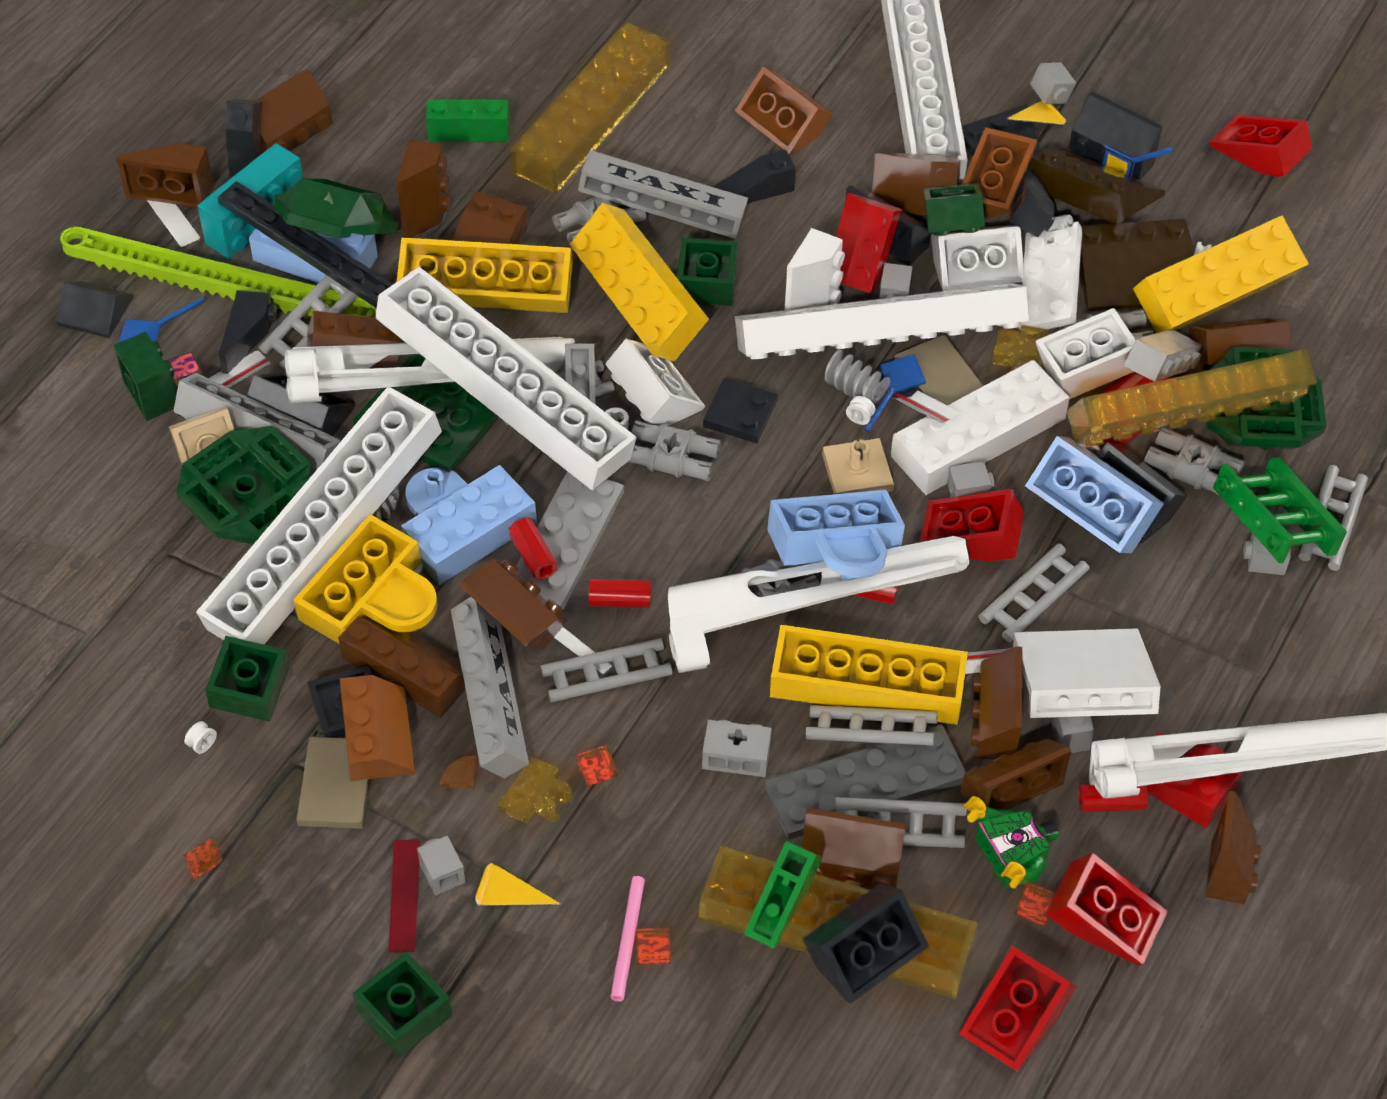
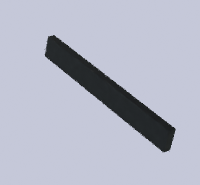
M234 182L218 196V204L376 309L378 295L393 285L315 232L286 224L283 220V214L277 212L271 203L241 183Z

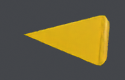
M1043 101L1007 118L1061 124L1063 126L1066 122V119L1052 104H1044Z
M493 863L486 866L476 893L478 906L561 904Z

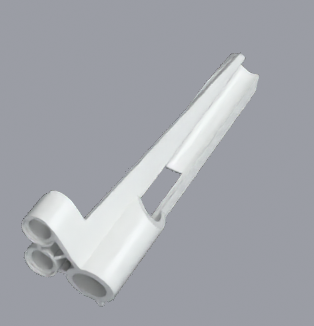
M563 337L512 339L553 372H557L565 360V344L575 343L573 338ZM407 343L293 347L292 350L285 351V369L288 377L286 391L290 403L321 402L322 396H319V393L453 382L454 380L427 359L424 360L421 367L369 369L388 355L420 354Z
M1387 713L1093 741L1091 745L1089 782L1090 785L1096 787L1105 799L1138 795L1140 788H1137V786L1387 750ZM1243 740L1239 751L1235 753L1180 758L1197 744Z

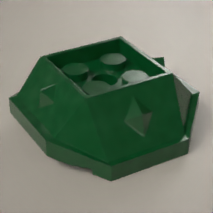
M302 178L286 192L275 194L273 206L277 212L283 214V220L286 224L329 236L349 238L351 233L379 236L382 233H396L398 222L393 221L380 193L324 178Z
M1233 347L1220 362L1204 375L1202 384L1206 428L1217 433L1228 446L1259 447L1264 451L1270 448H1300L1324 434L1327 427L1321 380L1310 368L1299 361L1300 358L1292 349Z
M272 426L260 427L259 430H231L182 464L176 492L177 499L215 537L254 544L310 479L311 465Z

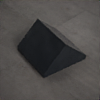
M83 281L63 282L56 321L57 325L110 338L132 301L133 294Z

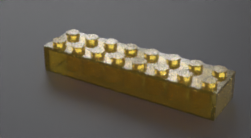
M625 22L510 149L511 173L557 193L586 161L590 150L594 151L670 65V40Z
M1308 349L1085 397L1067 410L1074 441L1078 444L1085 443L1086 447H1093L1104 443L1103 440L1114 437V441H1120L1132 437L1131 434L1142 431V435H1147L1159 431V427L1169 425L1170 429L1182 427L1188 424L1187 421L1196 418L1198 423L1212 420L1215 418V415L1225 412L1227 417L1242 413L1243 409L1251 406L1253 410L1264 409L1271 406L1270 403L1280 400L1281 404L1291 403L1298 400L1299 396L1308 394V389L1315 385L1317 381Z
M720 845L699 901V920L744 934L776 862ZM815 874L810 888L778 945L809 954L802 938L870 890ZM908 902L929 947L887 978L956 999L974 943L978 923Z

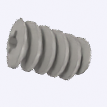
M839 349L836 351L825 371L826 383L834 384L836 389L843 390L847 396L853 395V398L863 396L874 405L879 402L890 385V378L885 377L880 382L881 372L876 371L870 376L872 372L871 366H866L861 371L863 365L861 360H857L852 365L853 356L851 354L843 359L844 350Z

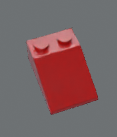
M1237 115L1209 141L1210 146L1260 174L1273 175L1274 177L1287 175L1312 149L1307 120Z
M1012 489L929 500L919 543L956 536L966 540L967 553L970 559L986 562L1013 559L1017 555L1024 511Z
M1156 732V734H1155L1154 736L1169 735V734H1165V733H1161V732ZM1197 744L1180 758L1226 754V752L1218 747ZM1243 772L1147 785L1148 794L1207 829L1224 806L1228 791L1234 792L1239 785Z
M1090 853L1070 862L1045 915L1070 934L1141 966L1146 960L1168 911L1094 853Z
M1012 946L959 1034L1009 1067L1019 1071L1058 1019L1077 986Z

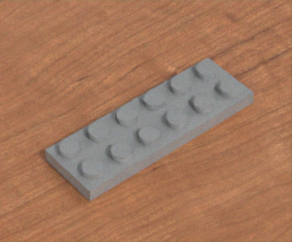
M567 471L537 527L557 561L556 567L558 570L552 577H547L542 581L536 580L521 557L516 566L519 569L517 575L524 581L529 579L541 589L539 595L546 601L549 599L553 600L564 609L624 494V485L606 479L594 490H591Z

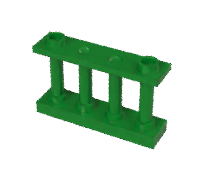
M1280 457L1270 458L1262 475L1239 477L1228 464H1222L1213 489L1279 564L1284 563L1291 546L1315 543L1327 557L1337 555L1347 531ZM1264 486L1271 494L1256 496L1249 488ZM1281 505L1288 513L1272 515L1266 507ZM1298 524L1305 532L1289 534L1283 526Z

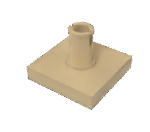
M224 406L169 426V430L181 464H183L224 434L234 430L228 409Z
M880 438L855 440L851 443L823 447L822 455L834 494L877 490L893 491L894 482Z

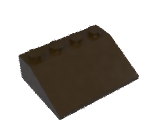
M1045 148L1033 155L1029 167L1033 169L1049 196L1116 225L1165 195V190L1076 153Z
M1186 219L1081 226L1079 279L1087 311L1142 307L1133 288L1146 277L1193 256L1192 240Z

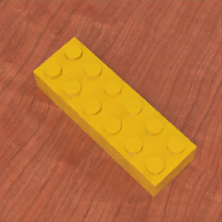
M602 202L569 244L653 356L675 361L709 320L625 210Z
M1279 216L1146 277L1133 290L1156 333L1171 329L1176 331L1294 276L1309 263L1284 217Z
M401 238L397 282L417 267H420L470 307L568 313L573 258L571 248Z
M780 625L771 674L770 697L827 706L937 711V722L958 725L968 652Z

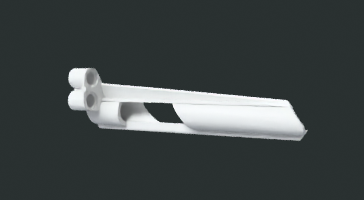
M951 536L886 549L885 566L879 573L843 581L841 574L830 569L825 561L776 571H749L669 587L668 605L671 631L669 633V642L678 672L683 673L704 669L710 664L704 633L853 594L909 584L963 571L969 564L966 540ZM822 572L821 584L816 587L765 597L756 596L748 588V586Z

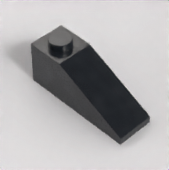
M232 99L226 103L225 133L230 179L259 157L262 101Z
M782 150L758 157L713 187L748 198V204L795 191L796 167L787 151Z
M1028 166L1011 205L1010 222L1038 238L1043 230L1048 231L1055 221V216H1053L1054 204L1033 169Z
M237 290L219 351L222 373L228 374L268 334L271 322L276 321L277 307L272 304L271 293Z

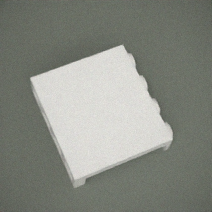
M1138 629L1014 632L1013 647H1022V672L1029 692L1028 712L1030 718L1158 714L1160 684Z

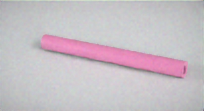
M640 876L632 877L610 997L614 1001H623L645 883V879Z

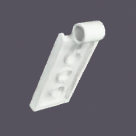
M1070 214L1055 217L1051 228L1048 231L1043 230L1038 238L1029 232L1026 233L1022 286H1026L1029 321L1020 322L1021 327H1019V330L1022 334L1076 324L1082 228L1078 221H1073Z

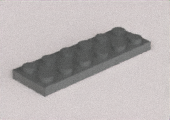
M943 725L925 730L927 733H934V746L882 743L765 780V790L787 839L790 840L803 835L807 808L845 814V811L835 810L836 797L911 801L961 785L966 771ZM858 811V816H864L874 812Z

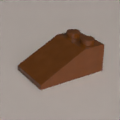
M178 143L120 154L116 158L125 197L198 208L197 205L210 196L214 187L206 147Z
M875 152L872 194L881 197L882 200L892 206L902 209L903 212L926 216L924 189L957 185L958 157Z
M475 191L463 212L452 241L518 245L527 230V207Z
M1228 791L1211 840L1205 897L1245 904L1249 892L1255 893L1258 874L1252 872L1253 864L1257 865L1259 862L1261 845L1255 844L1257 831L1236 792Z

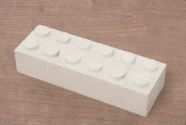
M1032 360L947 405L961 412L960 415L953 419L940 423L927 416L893 434L891 457L920 490L927 495L947 484L949 466L982 461L986 463L1065 420L1070 397Z

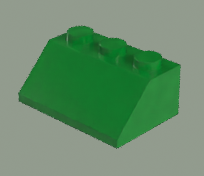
M427 100L426 126L428 142H508L510 100Z

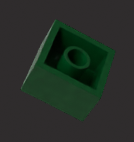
M979 183L924 189L928 233L934 232L935 236L949 235L953 230H962L963 233L978 232L979 228L985 227L983 197Z
M682 238L677 279L697 304L733 305L738 242Z
M145 331L114 344L123 383L146 421L173 410L178 389L176 382L171 378L175 376V372L170 361L162 359L163 353L156 340L151 341Z
M225 636L206 687L209 707L270 722L289 669L287 650Z
M407 951L352 993L356 1012L398 1058L452 1017L450 997Z

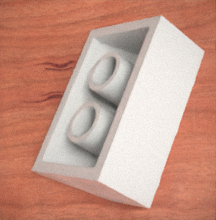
M1007 225L981 228L978 232L974 233L955 231L945 236L931 234L933 261L942 291L1022 282L1024 264L1020 227Z
M811 228L787 266L785 310L839 303L842 291L839 290V285L843 278V272L840 271V267L845 257V253L842 252L843 239Z
M1114 308L1036 340V346L1047 374L1070 397L1069 399L1135 372L1124 366L1136 340Z
M625 339L605 363L612 372V379L627 392L625 394L627 399L639 408L642 419L651 425L666 423L670 426L705 408L703 402L670 360L653 356L643 343Z

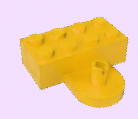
M369 514L293 599L298 620L338 644V637L358 616L366 615L388 629L397 632H412L426 626L436 614L438 603L435 589L430 581L414 572L422 563L418 541Z

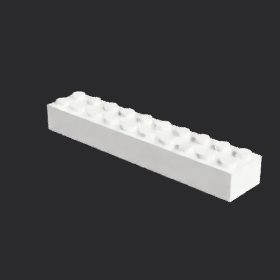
M881 0L905 153L957 156L959 161L957 183H962L966 174L967 154L939 0Z
M417 267L378 295L375 317L378 321L589 489L594 490L631 459L637 438L635 435L422 268Z
M1014 283L735 316L738 350L747 357H750V359L767 358V353L769 352L779 353V356L796 354V349L807 350V352L824 351V346L827 345L835 346V349H845L853 347L852 342L864 343L866 346L881 344L880 339L885 338L886 340H892V342H903L909 340V335L920 336V339L937 337V332L948 333V335L965 334V329L967 328L970 330L976 329V332L993 330V325L1003 326L1004 328L1021 327L1020 322L1029 321L1026 286Z
M388 386L197 610L196 613L206 630L224 640L225 636H230L264 645L294 610L293 599L369 514H374L442 432L435 412Z

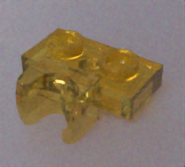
M1022 325L1019 335L1018 331L999 329L997 342L994 347L993 363L1012 367L1013 371L1034 360L1042 368L1043 362L1036 346V340L1048 336L1050 330Z
M531 757L529 765L522 769L499 802L498 808L500 813L528 823L535 811H537L539 816L555 822L560 819L559 814L556 813L555 802L570 803L572 801V792L567 783L558 780L561 775L558 767Z

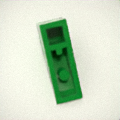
M786 841L744 931V935L775 949L810 888L823 857Z

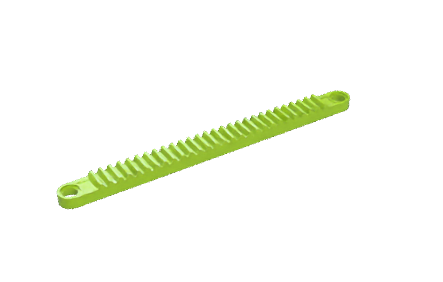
M82 227L68 228L60 236L63 251L67 255L95 262L98 267L104 264L110 270L115 267L119 272H122L124 269L130 275L136 272L139 277L142 278L143 275H146L149 280L156 277L161 283L167 280L170 285H173L175 282L181 288L187 285L190 290L198 288L201 293L207 290L213 296L215 293H218L222 298H225L227 295L233 301L237 290L271 293L272 304L276 305L277 309H281L285 314L288 311L292 312L315 287V285ZM72 239H82V242L77 245L68 244ZM328 289L320 300L332 308L342 295L335 290ZM357 297L342 314L376 317L377 309L360 297ZM311 307L304 315V318L308 319L312 316V312L316 310Z

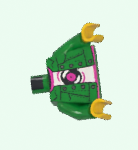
M971 797L962 807L970 811L967 815V820L970 823L976 820L980 821L977 825L975 840L1003 887L1008 888L1011 886L1015 889L1018 884L1036 883L1047 866L1050 851L1048 842L1059 838L1056 824L1050 820L1037 826L1031 814L1027 811L1017 813L1015 811L993 809L987 807L980 798Z

